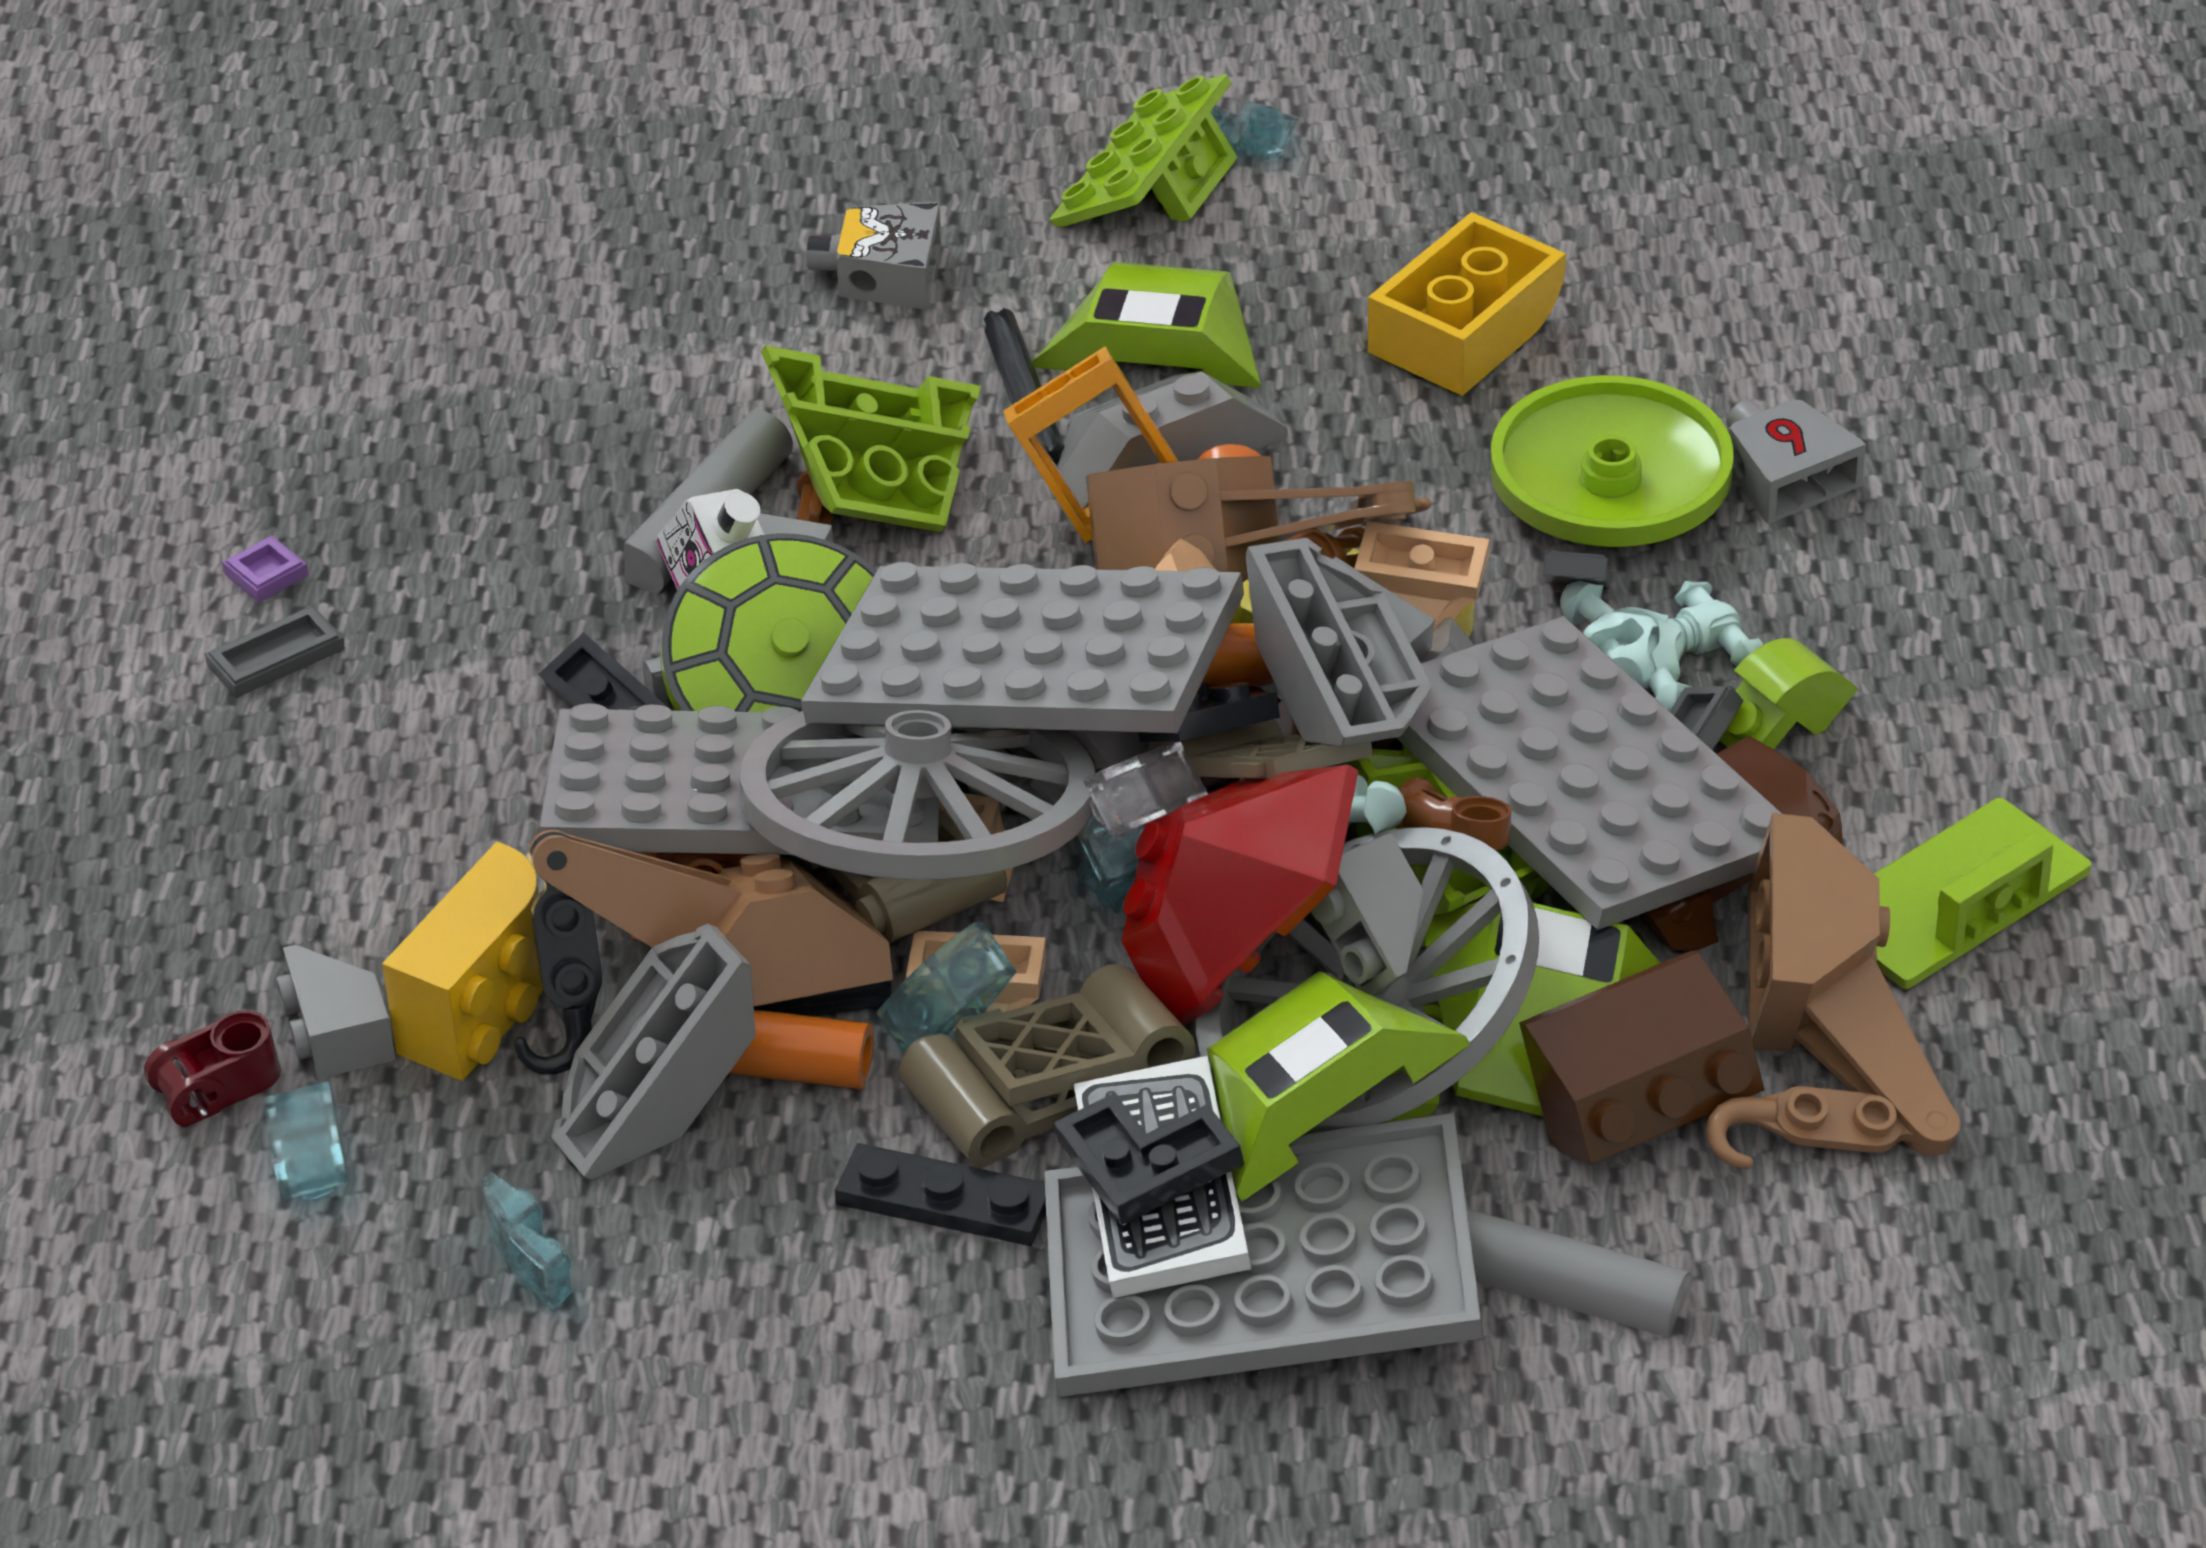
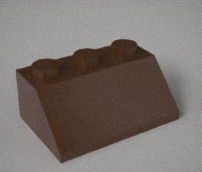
M1694 950L1519 1022L1549 1140L1558 1151L1590 1165L1711 1114L1719 1104L1731 1098L1752 1096L1765 1090L1749 1026L1701 954Z

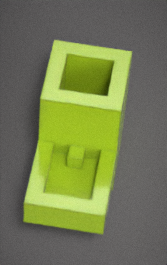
M1781 638L1770 641L1750 653L1734 669L1744 679L1736 689V692L1743 699V703L1719 741L1726 747H1729L1741 739L1751 736L1770 748L1775 749L1796 722H1799L1816 735L1826 730L1859 688L1800 641L1793 638Z

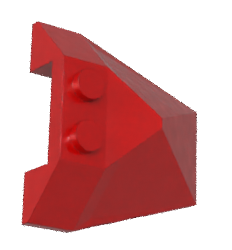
M1347 764L1284 772L1268 779L1244 778L1182 805L1157 822L1149 823L1144 828L1135 849L1136 857L1139 858L1135 881L1127 892L1123 904V912L1127 917L1121 942L1140 979L1183 1026L1211 1011L1224 998L1221 984L1236 969L1249 973L1261 961V954L1255 952V950L1274 931L1286 936L1336 887L1358 769Z

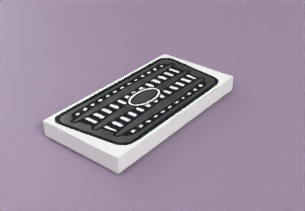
M1208 1056L1074 1083L1078 1110L1115 1093L1146 1134L1206 1104L1211 1107L1221 1120ZM1231 1171L1123 1225L1118 1222L1092 1187L1113 1298L1252 1269Z

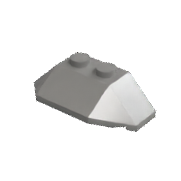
M1204 372L1174 375L1134 391L1178 461L1197 460L1203 452L1217 445L1238 444L1258 450L1288 438V428L1257 401ZM1118 397L1072 416L1057 468L1085 509L1089 506L1086 476L1088 474L1157 464L1160 461Z
M1308 538L1249 546L1245 556L1256 646L1303 741L1342 747L1402 736L1430 696L1432 685L1384 592L1348 566L1322 555V548Z
M705 924L698 927L696 932L679 935L653 946L575 1052L563 1093L562 1118L555 1121L551 1138L583 1177L592 1180L681 1138L754 1040L755 1021L751 965L717 927Z

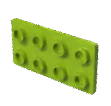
M1227 74L1207 80L1202 75L1196 76L1184 82L1178 89L1163 93L1162 89H1155L1140 97L1133 105L1135 111L1130 118L1110 133L1111 141L1106 148L1087 162L1085 165L1087 172L1080 181L1063 192L1061 195L1063 202L1050 217L1052 224L1064 227L1137 205L1151 188L1170 219L1178 221L1191 219L1238 158L1211 114V110L1232 84Z
M1995 798L1874 873L1879 878L1880 906L1890 908L1888 941L1885 947L1876 946L1877 965L1882 974L1899 987L1910 989L2090 874L2091 861L2004 798Z

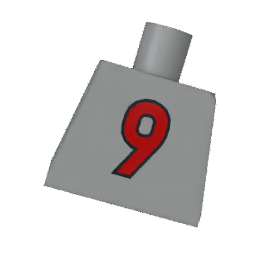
M1793 399L1765 411L1761 410L1753 401L1745 400L1736 404L1729 412L1726 424L1729 428L1728 433L1733 444L1732 476L1767 524L1863 486L1866 444L1803 400Z

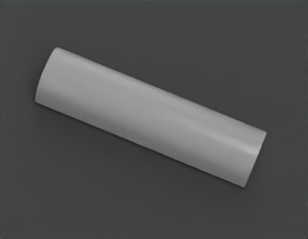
M757 407L751 410L625 542V583L659 594L672 580V576L663 559L656 537L682 504L694 496L739 489L752 495L784 462L793 450V440L787 427L777 417Z
M1467 1208L1477 1283L1669 1337L1691 1289V1273L1689 1271Z

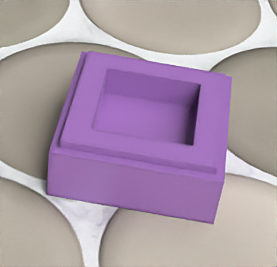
M269 536L222 562L224 574L258 602L308 576L307 564L273 536Z

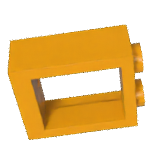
M1106 346L1003 410L1009 427L1085 544L1092 540L1089 506L1085 509L1082 507L1037 437V433L1110 387H1113L1160 462L1158 463L1178 461Z

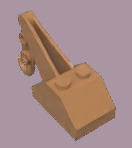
M1271 456L1218 457L1158 463L1093 473L1086 476L1096 570H1128L1139 566H1148L1155 569L1172 545L1182 538L1200 549L1218 572H1241L1242 582L1248 579L1245 555L1249 546L1285 541L1308 529H1316L1326 533L1361 524V527H1366L1367 521L1394 524L1398 523V520L1406 519V515L1423 512L1431 507L1430 499L1414 498L1413 481H1397L1357 487L1274 489ZM1358 496V499L1350 503V510L1278 526L1276 499Z
M1772 813L1748 887V1026L1755 1050L1791 1051L1799 1044H1802L1850 1091L1797 1086L1763 1097L1731 1098L1719 1104L1707 1120L1705 1133L1709 1147L1720 1160L1730 1166L1750 1169L1753 1166V1159L1734 1150L1726 1138V1132L1731 1125L1745 1123L1759 1125L1781 1135L1787 1141L1801 1146L1881 1153L1890 1150L1898 1142L1903 1141L1913 1150L1924 1155L1936 1156L1944 1154L1952 1148L1961 1122L1958 1113L1939 1084L1877 965L1876 946H1886L1890 930V908L1880 906L1879 878L1813 817Z

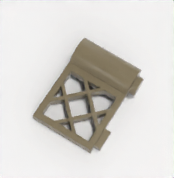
M1273 719L1181 742H1150L1144 766L1147 778L1154 785L1155 789L1163 796L1173 798L1235 783L1240 778L1268 779L1284 772L1329 767L1373 756L1371 742L1340 747L1303 741L1301 735L1282 734L1280 727Z
M939 808L938 841L966 840L954 821ZM802 859L812 870L822 866ZM823 866L856 899V911L874 928L879 930L889 943L1005 893L1007 889L1005 870L947 879H894L874 876L864 878L861 874Z
M1109 964L1094 971L1086 979L1079 993L1007 1012L996 1009L963 1018V1023L955 1025L956 1043L1009 1106L1074 1089V1083L1193 1059L1196 1050L1193 1036L1133 970L1122 964ZM1071 1019L1077 1024L1074 1029L1049 1026ZM1001 1038L1013 1040L1014 1043L1008 1046L988 1041ZM1033 1044L1059 1048V1050L1055 1054L1030 1048ZM1077 1052L1101 1055L1093 1059L1074 1057ZM1016 1068L1041 1072L1018 1079L1012 1075Z
M1071 1019L1049 1026L1074 1029L1077 1024ZM944 1034L929 1035L914 1041L905 1051L898 1070L900 1081L973 1166L980 1169L1017 1152L1025 1139L1055 1129L1054 1122L1078 1111L1075 1089L1046 1096L1057 1099V1102L1035 1111H1031L1025 1103L1009 1106L961 1047L950 1036ZM1001 1038L988 1041L1008 1046L1014 1043L1013 1040ZM1033 1044L1030 1048L1055 1054L1059 1050V1048ZM1077 1052L1074 1057L1093 1059L1101 1055ZM1018 1069L1014 1070L1012 1075L1018 1079L1033 1075V1073H1028L1029 1070Z

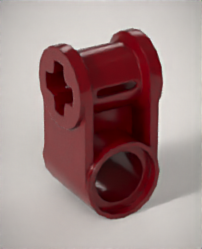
M251 1010L229 1013L213 1024L180 1039L162 1044L151 1053L144 1065V1077L152 1089L164 1093L168 1099V1113L174 1122L182 1127H187L218 1114L223 1108L267 1090L279 1079L281 1071L268 1020L262 1014ZM174 1059L179 1060L182 1064L180 1066L181 1073L173 1063ZM190 1095L197 1103L196 1107H192L189 1104Z

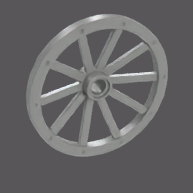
M908 710L896 713L886 720L885 725L805 723L804 714L801 711L763 731L746 749L739 769V797L745 817L759 834L775 846L809 862L849 873L874 877L947 879L975 876L1013 868L1048 855L1065 845L1085 827L1091 817L1095 797V769L1085 748L1065 730L951 727V722L947 717L927 710ZM951 729L966 731L967 733L951 734ZM851 733L864 737L857 739H832ZM1021 747L1044 761L990 750ZM842 758L770 780L773 773L786 760ZM987 770L1066 785V790L1061 798L1054 805H1051ZM862 774L806 818L797 815L778 800ZM954 778L1032 820L1013 829L991 835ZM883 787H886L888 791L894 794L883 840L853 836L830 829ZM937 796L966 839L933 843L906 842L916 799Z
M1428 827L1387 830L1379 832L1377 835L1370 834L1344 843L1343 853L1391 832L1409 865H1429L1421 883L1424 893L1407 973L1375 997L1445 1026L1424 1014V1004L1487 986L1474 1009L1455 1030L1466 1035L1471 1045L1414 1084L1403 1071L1383 1079L1305 1134L1379 1124L1415 1109L1449 1088L1469 1072L1492 1049L1517 1015L1528 993L1537 964L1539 951L1538 919L1534 904L1523 883L1509 863L1492 847L1463 833ZM1453 869L1470 874L1485 883L1491 890L1417 957ZM1502 912L1503 938L1499 958L1430 978ZM1302 920L1287 934L1338 980L1356 988L1354 982L1343 971L1340 957L1334 946L1308 923ZM1274 931L1255 952L1260 954L1277 932ZM1236 969L1221 984L1224 998L1211 1011L1196 1018V1038L1201 1057L1208 1056L1206 1048L1232 1031L1233 1011L1236 1000L1272 1004L1301 983L1246 977V972Z

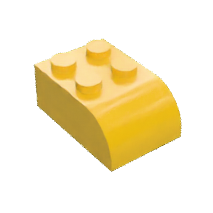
M1469 213L1368 296V353L1463 396L1528 341L1544 324L1557 301L1563 284L1566 269V253L1478 214Z
M496 841L382 963L397 1055L463 1081L478 1063L485 1065L494 1058L501 1038L516 1021L523 1023L533 1014L538 1002V996L543 991L531 919L532 905L539 893L535 870L527 857L518 850Z

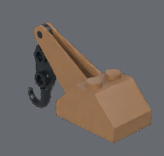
M555 829L540 832L529 844V862L538 876L544 880V888L535 898L531 909L540 981L545 994L563 1020L566 1031L564 1047L560 1052L552 1056L543 1057L535 1054L522 1036L514 1039L513 1044L518 1059L526 1068L540 1075L558 1074L570 1070L575 1052L592 1030L591 1019L602 985V969L593 911L650 947L679 935L696 932L698 927L705 924L717 927L751 965L754 1006L894 980L888 940L856 911L853 903L788 857L780 858V855L777 853L751 854L740 860V866L724 868L719 874H714L587 840Z

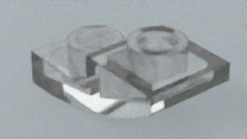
M1171 742L1108 767L1083 780L1091 795L1089 802L1095 818L1102 826L1109 830L1113 839L1140 831L1149 823L1160 820L1180 806L1208 794L1181 742Z

